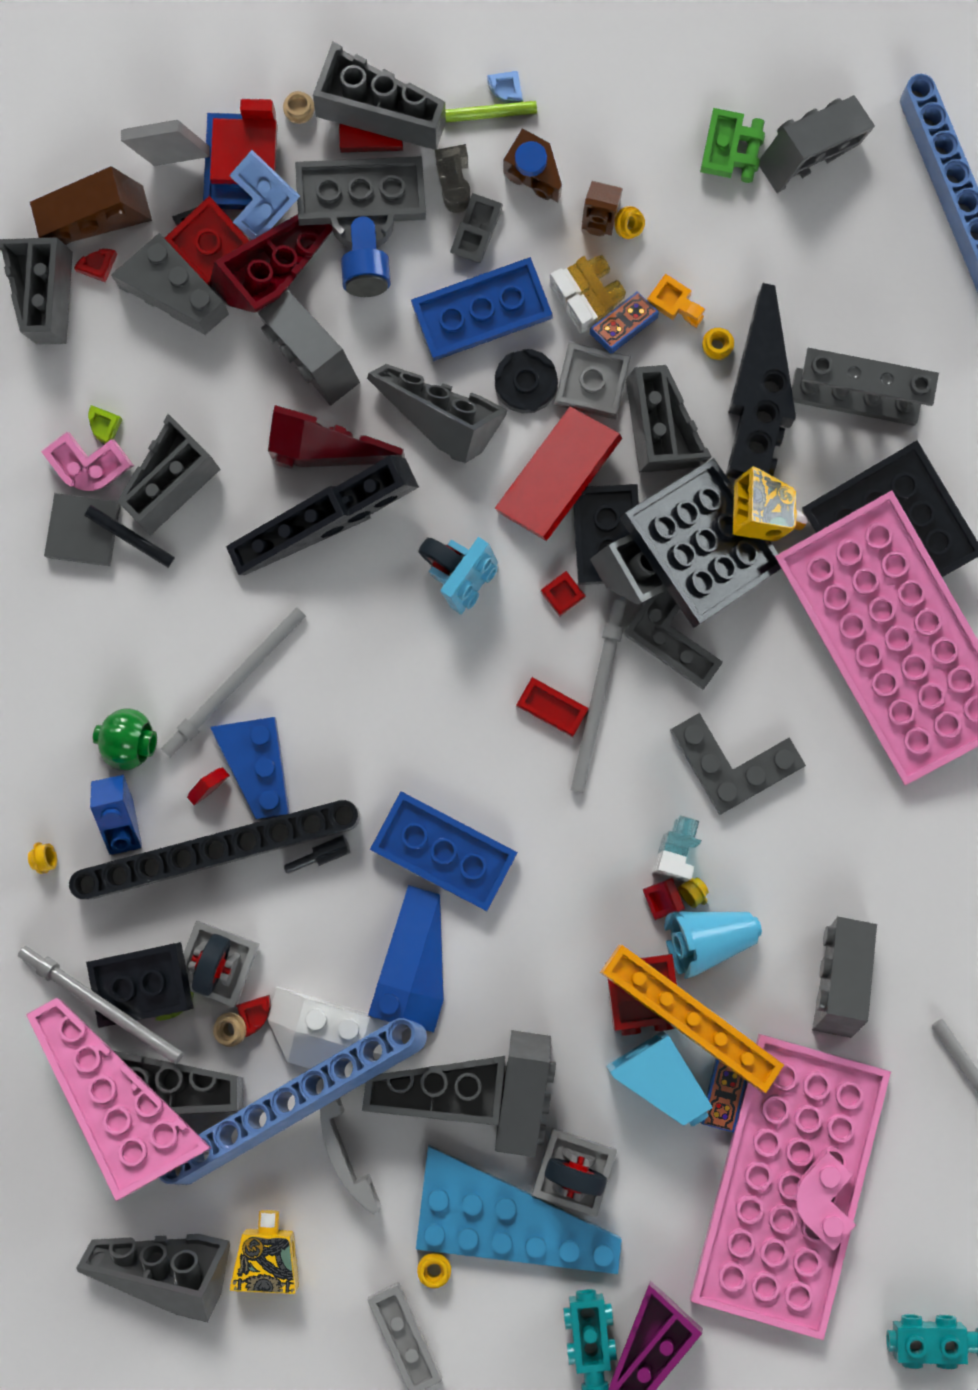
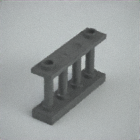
M808 347L804 368H796L794 372L792 394L794 403L915 426L918 423L921 404L927 406L934 405L939 373Z

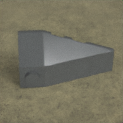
M388 364L368 373L367 379L439 450L447 453L453 460L467 463L480 455L507 414L505 408L480 395L470 393L468 398L451 392L453 386L444 383L441 386L424 383L423 376Z
M630 534L608 544L590 559L606 588L638 605L667 589Z
M187 1234L186 1239L168 1240L166 1235L155 1236V1240L135 1241L132 1237L91 1240L76 1269L81 1274L175 1315L208 1323L222 1292L230 1242L202 1234Z

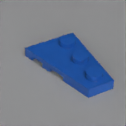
M270 717L210 727L255 819L290 814L276 718Z

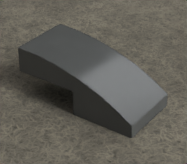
M472 193L463 222H460L450 253L481 263L503 204Z

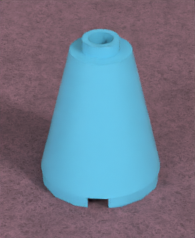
M672 912L666 916L664 924L665 931L671 930L672 940L666 941L668 952L673 954L674 968L677 973H685L684 979L693 978L757 944L758 937L762 934L758 918L753 917L750 912Z

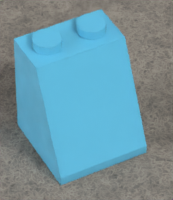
M664 1031L657 1033L606 1065L611 1075L617 1081L683 1126L688 1123L691 1126L699 1124L709 1116L707 1111L713 1108L673 1041Z

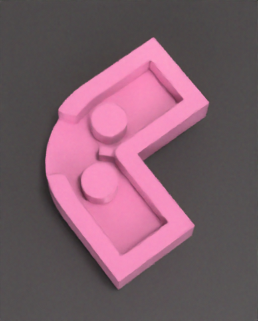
M66 432L41 451L67 485L83 491L100 490L134 466L114 439H111L88 457L71 433Z
M825 1150L798 1181L796 1186V1207L802 1221L834 1251L856 1226L850 1218L831 1202L853 1177V1174Z

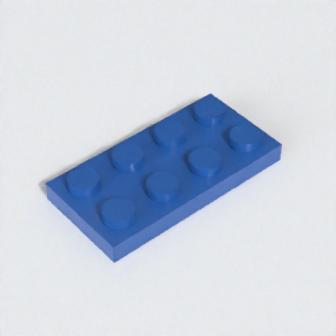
M531 257L411 299L413 310L433 362L553 319L551 308Z
M400 791L370 848L371 851L485 911H488L518 853Z

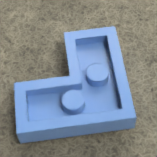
M253 150L248 153L229 175L253 198L233 221L251 240L269 231L300 197Z

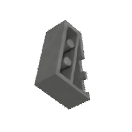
M855 95L845 100L837 98L820 111L813 109L798 121L794 122L791 119L783 123L777 129L778 135L760 158L759 167L776 193H779L786 189V184L797 174L803 179L811 174L809 167L824 160L828 164L860 145L875 125Z
M58 238L0 239V250L2 251L5 263L4 270L6 277L9 279L12 291L11 298L20 332L35 344H67L73 252Z
M289 290L258 313L264 323L261 330L271 343L275 341L279 343L280 347L278 348L289 363L294 362L298 366L296 368L307 383H312L330 406L360 383L341 346Z
M667 365L635 367L627 377L626 385L639 473L697 468L705 464L712 456L708 448L704 447L697 433L698 428L694 420H691L683 404V397Z
M167 414L163 421L165 425L157 439L152 440L148 447L150 451L140 467L137 466L117 501L150 536L221 470L213 458L169 414Z
M837 916L830 926H826L823 936V946H826V951L820 965L819 976L821 980L816 1000L813 1031L852 1038L868 1022L877 924Z
M511 1030L510 1048L496 1135V1152L535 1157L537 1145H544L546 1125L541 1124L542 1114H549L551 1094L545 1093L547 1082H554L556 1062L550 1061L551 1036Z

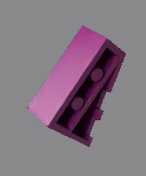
M652 1281L648 1285L608 1390H656L703 1333V1328Z

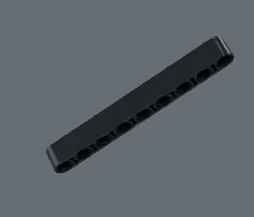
M338 800L81 869L71 876L69 889L71 894L79 899L101 898L350 831L359 824L360 812L358 807L352 802ZM341 807H350L353 811L352 820L346 825L339 824L336 820L337 811ZM311 815H317L321 821L320 829L315 833H308L304 828L306 818ZM278 824H285L289 831L288 837L282 842L275 841L272 836L273 828ZM247 832H252L256 837V845L253 849L245 851L240 843L241 837ZM214 841H220L224 846L223 855L218 859H213L209 855V846ZM187 849L192 856V860L187 867L181 868L177 863V855L180 851ZM155 858L159 863V870L156 875L151 877L146 874L145 864L149 859ZM121 866L125 869L127 878L123 884L117 885L113 880V873L116 868ZM87 875L91 876L94 880V888L88 894L83 892L81 888V881Z

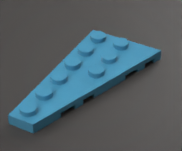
M428 1144L416 1250L618 1274L622 1242L620 1236L587 1220H582L560 1207L532 1196V1194L489 1173L472 1167L466 1162L445 1154Z

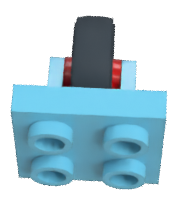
M428 537L418 550L423 559L431 565L428 571L431 573V576L444 584L440 591L449 606L461 615L466 608L470 609L473 607L479 597L478 591L485 582L489 583L498 570V561L490 544L480 537L476 539L469 550L453 540H450L448 545H444Z

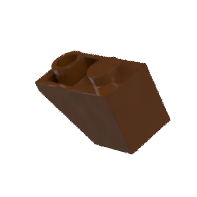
M522 128L503 160V173L506 174V177L511 182L517 185H522L523 183L532 188L534 193L545 200L552 199L558 203L561 198L562 183L549 142ZM528 141L541 144L547 153L545 169L539 175L532 177L521 174L515 166L517 148Z
M592 181L584 203L581 229H585L588 233L595 236H604L605 234L612 236L623 188Z

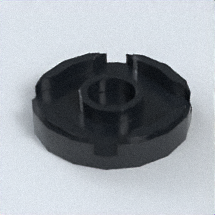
M522 349V351L507 354L498 364L495 372V391L500 401L510 410L519 413H535L545 408L554 398L558 387L557 372L553 362L542 352L533 349Z

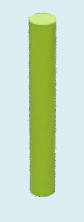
M536 101L446 109V123L537 114Z

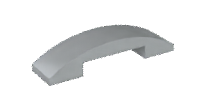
M338 1098L320 1109V1121L325 1147L330 1161L346 1189L365 1209L375 1214L380 1211L382 1205L370 1174L358 1179L356 1178L333 1119L345 1111L341 1099Z

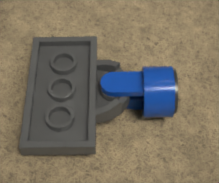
M422 156L295 162L297 193L300 195L297 200L299 226L331 224L334 236L339 242L352 249V251L347 252L341 258L342 285L345 291L357 297H373L384 293L391 285L389 257L385 252L377 248L387 242L391 236L394 221L426 220Z

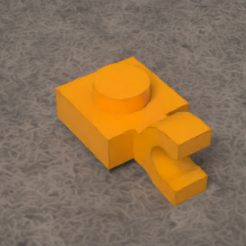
M667 274L662 277L647 298V301L659 312L672 320L679 313L689 324L697 328L704 318L702 314L705 308L689 300L692 290Z

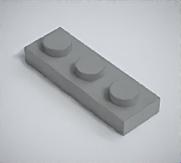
M398 1282L369 1296L367 1299L407 1389L424 1390L441 1382L442 1375L400 1283Z

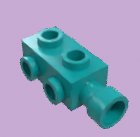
M593 1289L579 1290L576 1292V1296L569 1297L570 1307L563 1308L565 1330L572 1329L573 1343H567L569 1365H575L577 1374H584V1383L581 1384L582 1390H608L609 1383L605 1381L604 1371H611L610 1361L617 1360L615 1339H608L607 1326L613 1325L611 1303L605 1304L603 1293L596 1294V1290ZM584 1308H592L594 1313L591 1317L585 1318L581 1315V1311ZM587 1343H595L597 1345V1349L592 1353L586 1352L584 1348Z
M904 1314L901 1315V1321H893V1330H887L886 1332L888 1352H893L896 1361L902 1363V1366L905 1368L919 1369L923 1368V1364H936L941 1369H956L958 1364H968V1353H976L978 1356V1328L975 1331H967L962 1322H957V1318L951 1315H937L936 1322L922 1321V1316ZM913 1341L921 1342L920 1349H910V1344ZM954 1341L955 1349L945 1350L946 1343Z

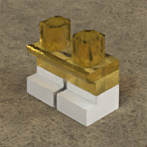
M603 255L588 261L583 256L572 266L564 270L560 268L550 274L549 285L563 307L566 308V312L580 334L590 329L610 313L614 306L621 302L626 295L625 289L618 280L605 287L599 280L610 273V267Z

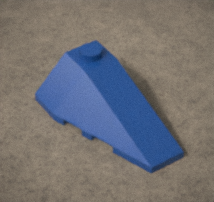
M408 885L368 1016L388 1022L398 1018H405L421 1024L426 1031L434 1032L444 1001L440 894Z

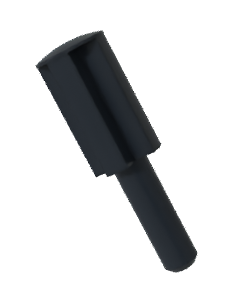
M344 835L313 847V853L285 864L284 870L289 874L315 862L321 866L351 853L349 843Z

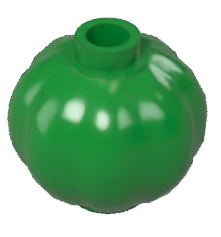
M124 708L107 716L102 725H96L93 732V743L98 745L99 753L106 764L114 769L126 771L140 766L146 761L147 757L153 756L157 745V733L153 731L150 721L143 713L135 709Z

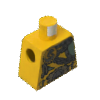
M754 466L734 480V535L778 541L794 529L800 531L805 527L808 518L803 511L796 509V491L793 487Z
M259 1211L258 1229H246L242 1234L230 1291L296 1293L299 1287L294 1232L278 1230L279 1211Z

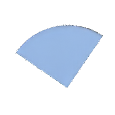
M518 71L487 75L488 86L499 100L504 103L523 102Z

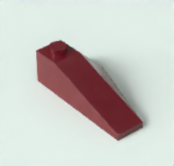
M297 214L216 260L210 283L229 306L255 313L281 297L333 232L331 224L299 226Z
M277 405L274 406L268 452L271 458L275 460L274 463L281 467L292 469L293 465L299 467L376 464L390 455L405 458L404 449L365 435H361L359 439L353 438L354 435L342 426L334 425V427L325 428L316 422L317 417Z

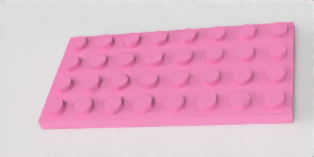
M893 491L884 494L775 556L904 785L919 779L978 747V639Z
M758 1034L756 1044L783 1063L784 1066L767 1093L759 1091L746 1081L735 1131L732 1134L690 1301L824 1340L850 1233L833 1251L799 1217L796 1207V1186L802 1175L827 1150L853 1174V1177L831 1202L848 1218L854 1221L891 1071Z

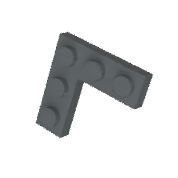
M666 589L664 592L645 601L623 635L704 690L723 661L669 625L680 608Z
M700 713L670 729L719 815L806 766L790 737L732 769Z

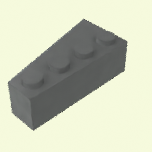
M332 41L313 93L316 117L437 150L446 124L445 101L410 82L405 84L397 80L395 74L386 69L381 71L369 65L367 59L358 54L353 56L343 51L341 45Z
M114 1051L178 1115L238 1112L243 1109V1077Z

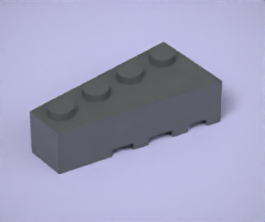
M505 1056L379 1074L365 1082L362 1111L498 1126Z

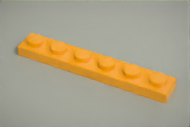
M618 945L600 971L602 975L759 1091L767 1093L783 1068V1063L625 946Z

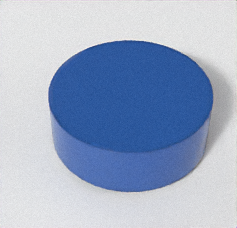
M534 141L521 144L515 153V166L517 170L529 177L537 176L543 172L547 164L545 148Z

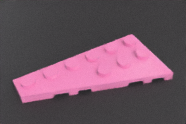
M55 998L26 1014L116 1201L123 1199L211 1149L61 999Z

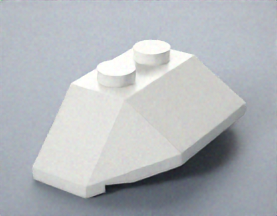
M281 987L276 988L267 1018L287 1062L309 1069L390 1023L368 1016L369 1013ZM381 1045L374 1049L373 1057L375 1061L382 1055ZM351 1061L346 1065L344 1071L347 1078L353 1071Z

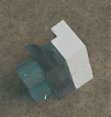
M679 816L678 819H675L672 831H668L662 837L652 874L669 879L673 878V880L682 883L691 880L695 866L685 864L688 851L697 847L702 841L695 838L699 825L698 820Z

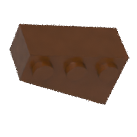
M112 166L30 201L38 237L58 238L65 245L81 239L152 221L143 185Z

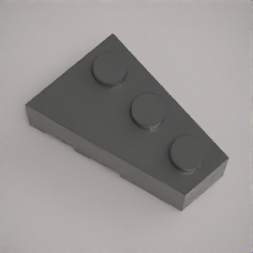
M160 233L111 274L119 289L127 293L130 292L144 300L145 303L165 311L171 317L204 335L229 315L221 298Z

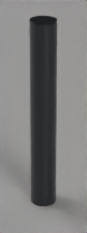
M90 505L87 509L85 517L165 567L169 568L175 559L174 556L94 506Z

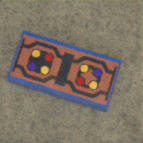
M637 291L590 328V335L610 354H613L658 318L659 311Z
M716 1058L706 1096L713 1108L707 1111L709 1116L700 1123L734 1133L746 1080Z

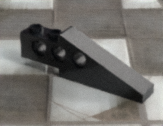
M762 283L757 295L728 413L740 416L725 474L727 477L735 479L753 466L773 476L778 461L777 458H773L775 446L780 447L785 433V428L783 427L790 428L796 419L776 287L767 283ZM767 381L775 382L779 387V391H769L764 383ZM765 411L769 413L772 421L768 423L760 421L757 417V412ZM753 441L761 443L764 447V452H753L750 449L749 443Z
M390 455L338 486L325 488L230 543L226 548L238 575H247L371 519V514L416 490L419 486L406 458Z

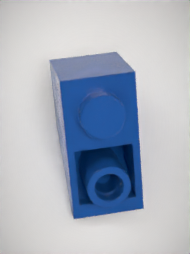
M124 774L91 781L90 808L109 855L142 848L134 802Z

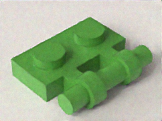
M713 108L700 172L731 178L733 168L738 167L742 170L741 181L745 183L753 182L754 173L758 171L760 159L758 158L759 148L764 144L765 132L763 131L765 121L760 118H754L751 127L742 126L744 114ZM739 140L747 143L746 154L737 152Z

